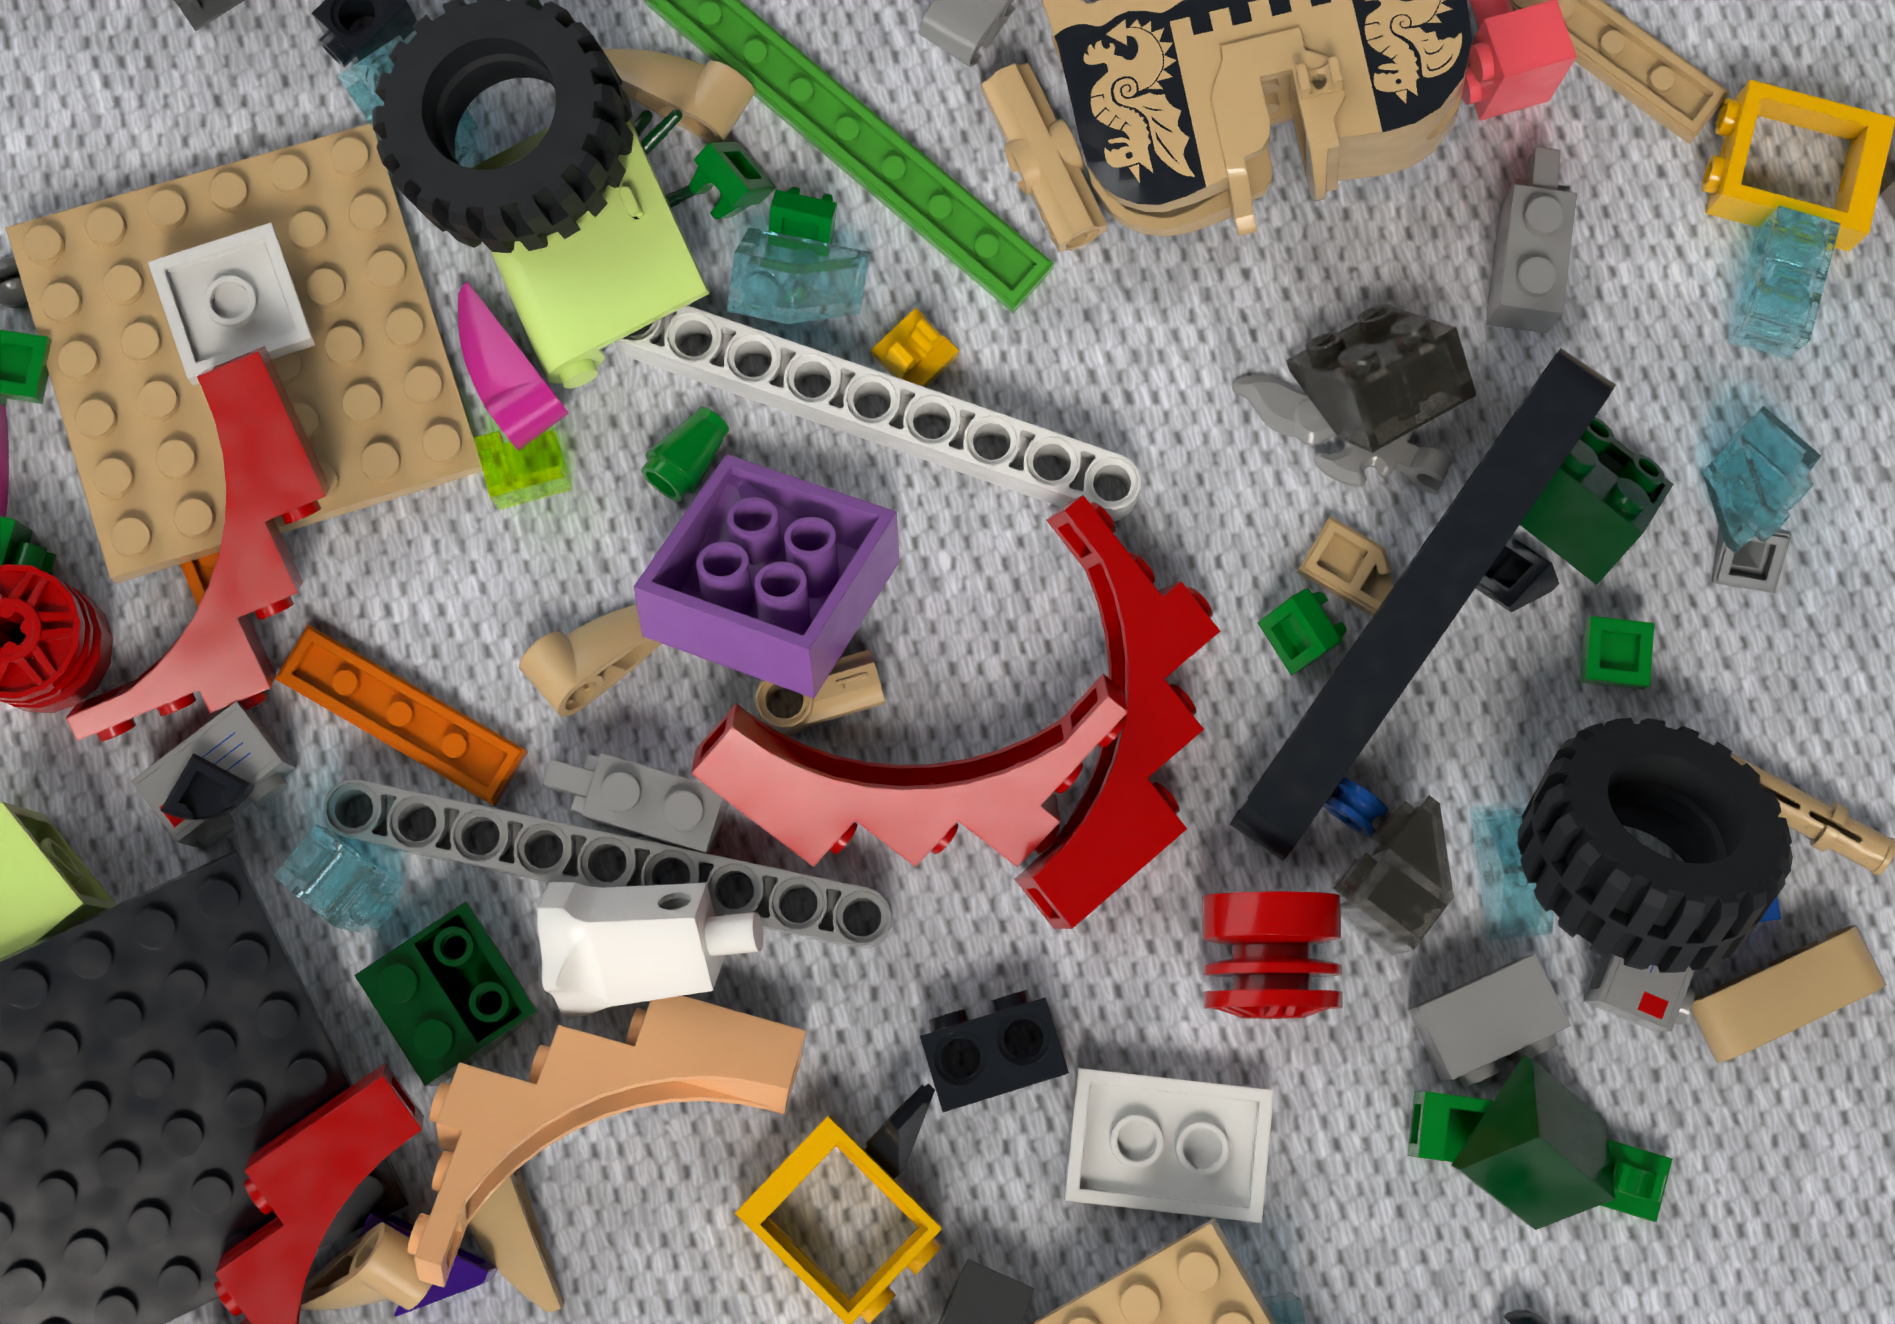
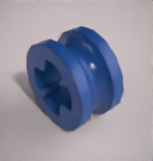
M1343 777L1337 786L1339 789L1338 795L1335 798L1329 797L1324 804V808L1355 832L1371 837L1375 831L1372 825L1373 820L1376 817H1385L1389 811L1388 807L1367 789Z

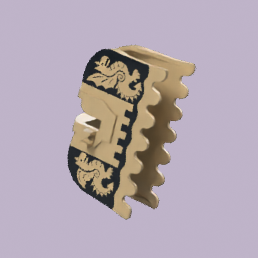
M1042 0L1054 34L1052 36L1053 43L1065 74L1079 140L1096 199L1111 218L1123 226L1146 235L1164 237L1191 233L1232 218L1238 236L1257 232L1252 200L1264 196L1272 184V162L1268 149L1270 125L1293 120L1309 193L1314 202L1326 199V192L1338 189V181L1383 176L1410 168L1434 153L1456 123L1472 44L1467 0H1099L1095 3H1086L1082 0Z

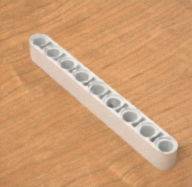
M688 305L653 322L649 330L642 335H627L614 342L621 353L637 361L1059 507H1063L1084 495L1090 503L1095 502L1106 510L1113 521L1123 519L1131 512L1140 492L1141 477L1138 468L1131 460L1120 454ZM701 334L712 340L708 351L702 355L692 357L680 352L681 344L691 335ZM758 354L770 359L771 365L769 369L761 376L748 377L738 371L742 360L750 355ZM813 374L821 375L831 383L826 393L815 398L805 397L797 390L800 381L806 376ZM868 395H880L888 401L890 407L881 417L866 418L855 409L859 400ZM936 415L945 419L950 428L940 438L927 439L919 435L914 427L918 420L924 416ZM993 435L1003 439L1008 445L1009 450L1003 457L989 460L979 456L974 449V445L980 438ZM1048 455L1056 456L1066 464L1068 473L1059 480H1045L1036 473L1033 465L1041 457ZM1113 476L1124 483L1128 494L1118 501H1106L1098 496L1093 484L1101 477Z

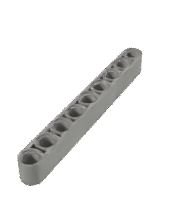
M345 780L336 784L328 792L324 801L323 814L325 820L335 833L369 845L547 883L575 882L585 886L603 888L657 885V876L660 869L667 863L680 861L685 863L690 871L689 884L707 883L715 916L758 912L763 929L857 949H870L879 945L888 937L892 927V913L887 900L879 892L862 886L363 780ZM368 795L373 804V813L370 820L363 826L351 828L346 819V809L349 803L356 797ZM431 808L436 817V827L433 834L423 841H413L408 832V823L411 816L421 809ZM494 822L500 832L497 846L490 853L476 855L470 845V836L473 830L481 823ZM546 835H557L563 844V854L560 860L550 868H538L532 858L535 843ZM609 848L621 849L627 859L623 875L612 882L600 881L595 873L597 857ZM733 875L749 877L754 886V894L751 901L740 909L726 908L719 897L722 883ZM796 888L811 890L818 900L814 916L803 923H793L787 920L782 912V902L785 896ZM860 901L873 903L881 911L879 928L873 934L866 937L851 934L845 926L847 910L853 904Z

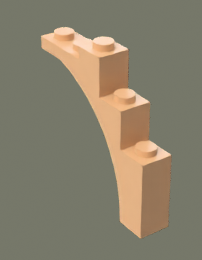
M686 996L651 1000L647 1010L637 1007L630 1023L626 1044L558 1025L551 1046L541 1044L538 1047L531 1066L529 1082L459 1062L451 1084L441 1082L430 1110L429 1120L436 1123L439 1148L445 1150L440 1156L433 1176L432 1190L439 1192L430 1215L419 1214L408 1244V1253L415 1255L414 1261L418 1280L445 1287L467 1225L489 1196L518 1168L536 1154L573 1131L622 1112L671 1102L711 1101L734 1103L785 1114L803 1055L806 1030Z

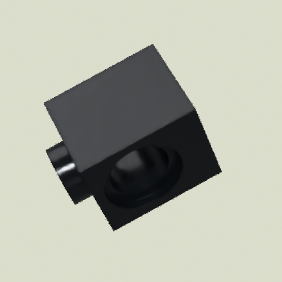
M324 0L312 12L313 17L323 32L318 42L324 50L343 68L352 61L366 75L370 74L392 52L398 41L401 40L403 42L414 31L412 26L418 22L406 0ZM366 16L375 18L373 24L368 29L362 32L349 31L351 25L357 19Z

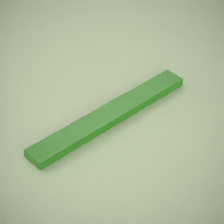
M644 0L651 10L712 61L728 65L743 75L755 89L754 96L1013 314L1054 269V263L740 0Z

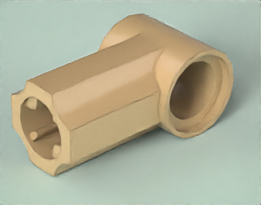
M871 650L839 658L815 698L802 694L804 699L802 708L791 718H778L769 712L771 697L775 692L785 688L762 680L755 694L756 708L763 722L784 735L797 734L808 726L886 704Z

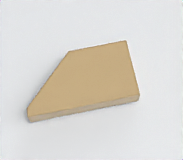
M1331 516L1326 521L1296 572L1372 617L1394 587L1385 548Z

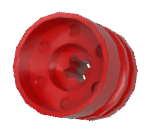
M10 564L0 566V701L26 712L56 713L75 706L99 687L111 664L113 637L106 615L90 596L34 566ZM18 626L27 635L20 645H18L19 641L12 635Z
M1262 891L1217 893L1202 897L1203 940L1232 946V959L1215 961L1204 965L1203 976L1233 977V990L1203 992L1204 1009H1217L1242 1019H1303L1328 1009L1343 1008L1342 991L1312 990V977L1342 975L1341 964L1313 959L1311 945L1329 943L1341 938L1340 895L1321 892Z

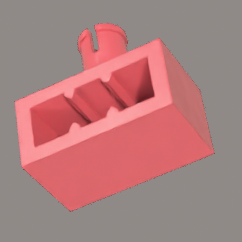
M1469 0L1479 30L1471 44L1462 94L1464 103L1466 105L1474 103L1479 121L1549 102L1577 58L1558 1L1550 0L1513 11L1510 0Z

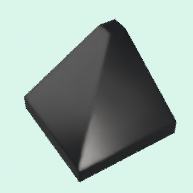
M1511 537L1476 589L1508 611L1513 612L1552 592L1560 583L1552 562Z
M929 1083L925 1086L922 1084L865 1143L867 1147L864 1150L893 1179L898 1177L906 1168L935 1092V1089Z

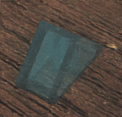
M1526 807L1470 813L1487 941L1548 935L1553 932L1554 911L1545 912L1534 895V889L1537 885L1536 883L1527 882L1520 862L1522 855L1517 845L1518 829L1522 824L1521 816Z

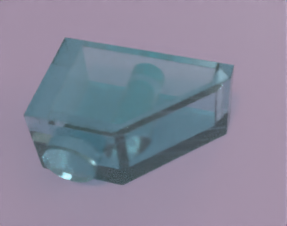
M749 227L734 252L727 312L785 324L860 314L871 252Z

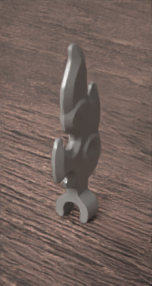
M1333 371L1310 372L1307 380L1315 389L1311 394L1301 393L1290 384L1268 375L1246 376L1233 383V392L1246 398L1262 421L1277 433L1296 437L1302 443L1312 446L1319 445L1334 436L1340 437L1344 441L1345 448L1335 454L1318 452L1314 456V463L1325 475L1341 483L1352 486L1365 485L1367 478L1364 470L1368 467L1375 468L1380 477L1389 476L1395 469L1407 475L1408 479L1418 488L1436 495L1454 458L1439 449L1417 447L1409 443L1414 421L1411 411L1401 400L1386 394H1375L1362 383L1347 375Z

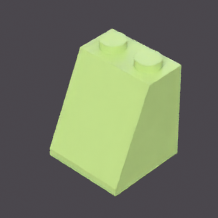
M1 801L0 958H3L117 904L45 814Z

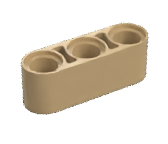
M1857 925L1848 926L1826 935V941L1818 943L1816 940L1769 962V968L1761 970L1758 967L1711 989L1712 994L1704 997L1703 994L1696 996L1690 1011L1717 1063L1724 1062L1743 1055L1885 987L1887 984Z

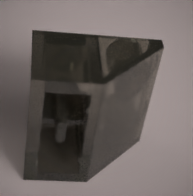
M1388 304L1374 306L1363 311L1357 317L1358 322L1339 332L1325 333L1311 339L1306 344V350L1286 360L1290 373L1338 438L1372 453L1477 395L1457 327L1429 319L1423 315L1410 313Z
M1430 795L1413 805L1404 801L1397 809L1393 807L1370 837L1379 844L1371 856L1365 852L1359 860L1354 858L1332 887L1333 890L1340 894L1341 917L1392 956L1415 950L1454 898L1440 803Z

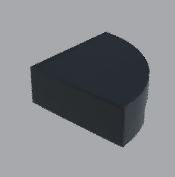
M193 753L160 811L185 820L201 821L217 818L234 810L243 803L256 786Z

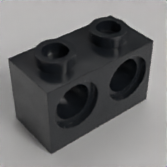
M1027 989L991 1000L994 1013L969 1021L966 1009H962L929 1020L932 1032L921 1035L920 1039L943 1113L1069 1074L1046 997L1031 1001ZM1014 1021H1030L1040 1031V1048L1030 1058H1017L1005 1046V1031ZM956 1039H965L973 1043L980 1056L976 1071L965 1078H956L949 1075L941 1063V1054L944 1047Z

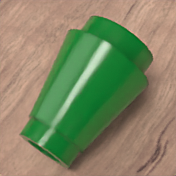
M703 406L699 407L694 415L688 417L646 452L647 462L641 468L642 475L657 491L674 501H681L687 493L694 494L723 442V438L729 432L728 425L714 411Z

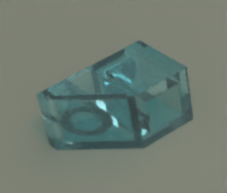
M1764 405L1722 446L1702 471L1725 546L1734 554L1754 536L1762 543L1766 542L1786 522L1790 516L1788 511L1814 485L1806 476L1821 458V455Z

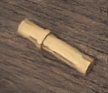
M1733 753L1731 754V757L1743 766L1748 763L1760 775V786L1764 790L1771 789L1780 803L1781 813L1778 817L1786 818L1788 827L1811 838L1810 845L1821 852L1829 848L1867 868L1876 876L1881 875L1888 867L1895 855V838H1889L1848 816L1849 809L1835 801L1828 805L1783 779L1766 772Z

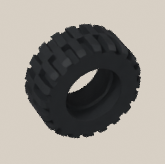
M451 0L442 5L445 11L444 14L433 21L426 14L412 26L417 34L408 44L401 40L398 41L388 56L395 64L391 74L382 72L379 76L375 93L382 99L384 106H375L372 110L373 130L382 138L376 147L382 164L393 175L392 181L397 188L430 222L442 232L448 231L458 242L475 248L483 242L491 252L511 253L514 250L515 242L520 241L528 251L547 247L548 240L546 236L555 232H559L564 239L581 230L576 220L587 211L596 218L608 203L602 196V193L608 185L613 188H619L626 172L618 157L619 155L627 156L632 151L634 134L625 122H628L633 115L630 100L621 87L623 83L621 78L582 22H575L568 10L552 1L544 3L543 6L539 0H477V2L466 4L464 0ZM514 78L538 79L550 83L554 87L556 105L552 123L542 141L532 152L513 164L497 169H471L463 167L458 163L455 154L457 128L463 113L481 92L494 84Z
M1632 718L1610 720L1605 725L1602 723L1595 724L1578 731L1575 738L1565 741L1554 756L1521 816L1522 824L1518 829L1517 845L1522 855L1520 862L1527 882L1536 883L1534 895L1545 912L1553 910L1559 917L1558 926L1572 938L1578 934L1590 942L1591 946L1589 949L1605 958L1611 953L1623 958L1625 966L1639 970L1648 969L1650 965L1658 966L1659 973L1685 972L1688 966L1692 971L1701 970L1717 965L1721 959L1733 956L1742 948L1786 884L1785 879L1791 872L1793 860L1790 846L1792 840L1786 818L1778 817L1781 813L1779 801L1771 789L1764 790L1760 786V775L1748 763L1743 766L1731 757L1732 750L1718 741L1712 745L1698 738L1700 734L1698 731L1685 726H1681L1677 730L1666 727L1665 721L1651 718L1641 720L1639 724H1634ZM1624 826L1643 831L1657 838L1670 847L1684 862L1668 858L1649 849L1635 839Z

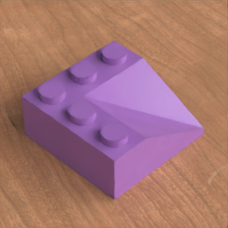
M726 454L634 585L642 636L815 698L899 563L897 512Z

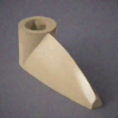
M603 49L623 82L621 85L622 89L630 99L664 118L674 109L681 110L683 117L677 125L707 142H724L755 94L752 84L743 75L721 62L710 61L707 65H703L682 57L650 50Z
M636 604L608 613L566 635L555 631L543 636L524 653L519 662V670L560 716L567 717L577 713L615 685L662 643L642 636Z
M444 1150L438 1152L437 1164ZM518 1168L489 1196L467 1226L482 1251L497 1270L528 1299L544 1311L553 1312L561 1309L564 1303L520 1168Z
M382 1222L343 1250L304 1285L301 1310L344 1309L370 1305L386 1300H391L401 1307L410 1310L420 1303L432 1284L418 1280L414 1261L415 1255L408 1253L410 1238Z

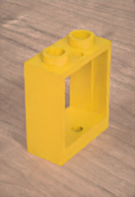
M1750 79L1735 99L1726 98L1717 119L1715 134L1724 136L1720 156L1712 155L1702 180L1701 191L1710 193L1706 214L1850 252L1870 232L1895 126V117ZM1757 116L1850 140L1834 209L1741 184Z
M831 1115L827 1116L735 1212L845 1324H853L859 1316L870 1324L896 1296L888 1285L906 1267L916 1275L942 1247L934 1238L941 1231L942 1225L896 1179H893ZM835 1147L842 1151L917 1226L914 1232L851 1298L769 1217Z

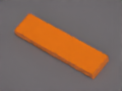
M307 625L275 677L282 684L495 807L528 753L522 747L310 625Z

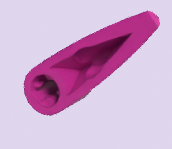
M466 282L458 293V330L463 358L485 409L515 448L520 451L569 413L471 285Z

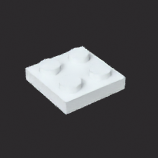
M272 223L148 262L187 379L192 386L199 384L197 376L204 370L263 346L266 347L271 360L315 346Z

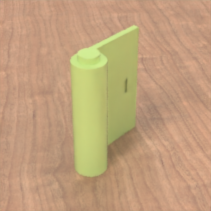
M631 119L625 123L634 134L632 151L627 156L619 155L618 157L626 172L619 188H613L608 185L602 193L608 204L596 218L587 211L576 220L581 229L580 231L566 239L559 232L546 236L548 246L545 248L528 251L520 241H516L514 250L511 253L491 252L548 382L553 384L562 383L566 389L582 386L597 377L599 373L597 367L605 359L602 348L710 294ZM549 127L484 160L471 169H497L521 160L538 146Z

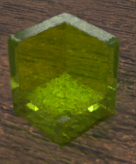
M499 431L474 437L489 497L499 510L572 490L558 436L554 431L542 433L520 451L511 442L506 443Z

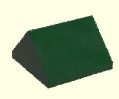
M1523 1055L1451 1166L1522 1222L1537 1230L1615 1200L1606 1121L1533 1059Z

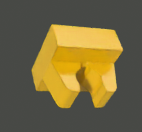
M915 307L871 349V355L892 376L927 387L959 357V350Z

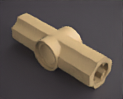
M1014 63L996 71L993 76L981 83V93L1006 142L1004 150L1012 173L1019 171L1023 179L1017 182L1021 191L1026 196L1031 194L1058 253L1066 250L1072 251L1091 243L1099 235L1106 232L1107 223L1082 173L1083 162L1073 134L1065 121L1062 119L1056 120L1047 97L1029 63L1023 65Z

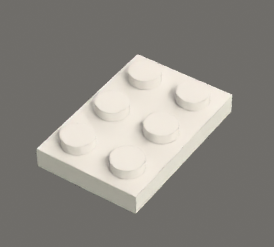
M1077 1068L1064 1200L1262 1223L1274 1090Z

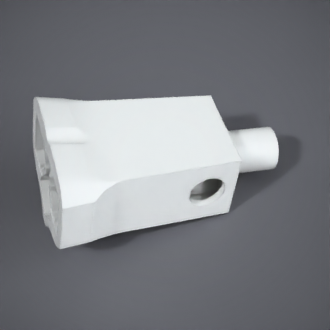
M549 882L537 907L543 988L546 992L552 994L560 1012L567 1019L592 1015L612 1006L713 991L725 955L760 952L763 947V927L758 912L715 916L707 883L603 888L585 886L575 882Z

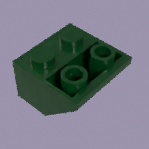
M1595 417L1520 526L1597 585L1645 532L1674 484L1665 478L1664 472L1656 462L1645 455L1634 454L1614 438V434L1607 424Z
M467 901L354 975L424 1086H439L441 1082H446L454 1076L459 1062L467 1065L473 1064L498 1047L539 1012Z

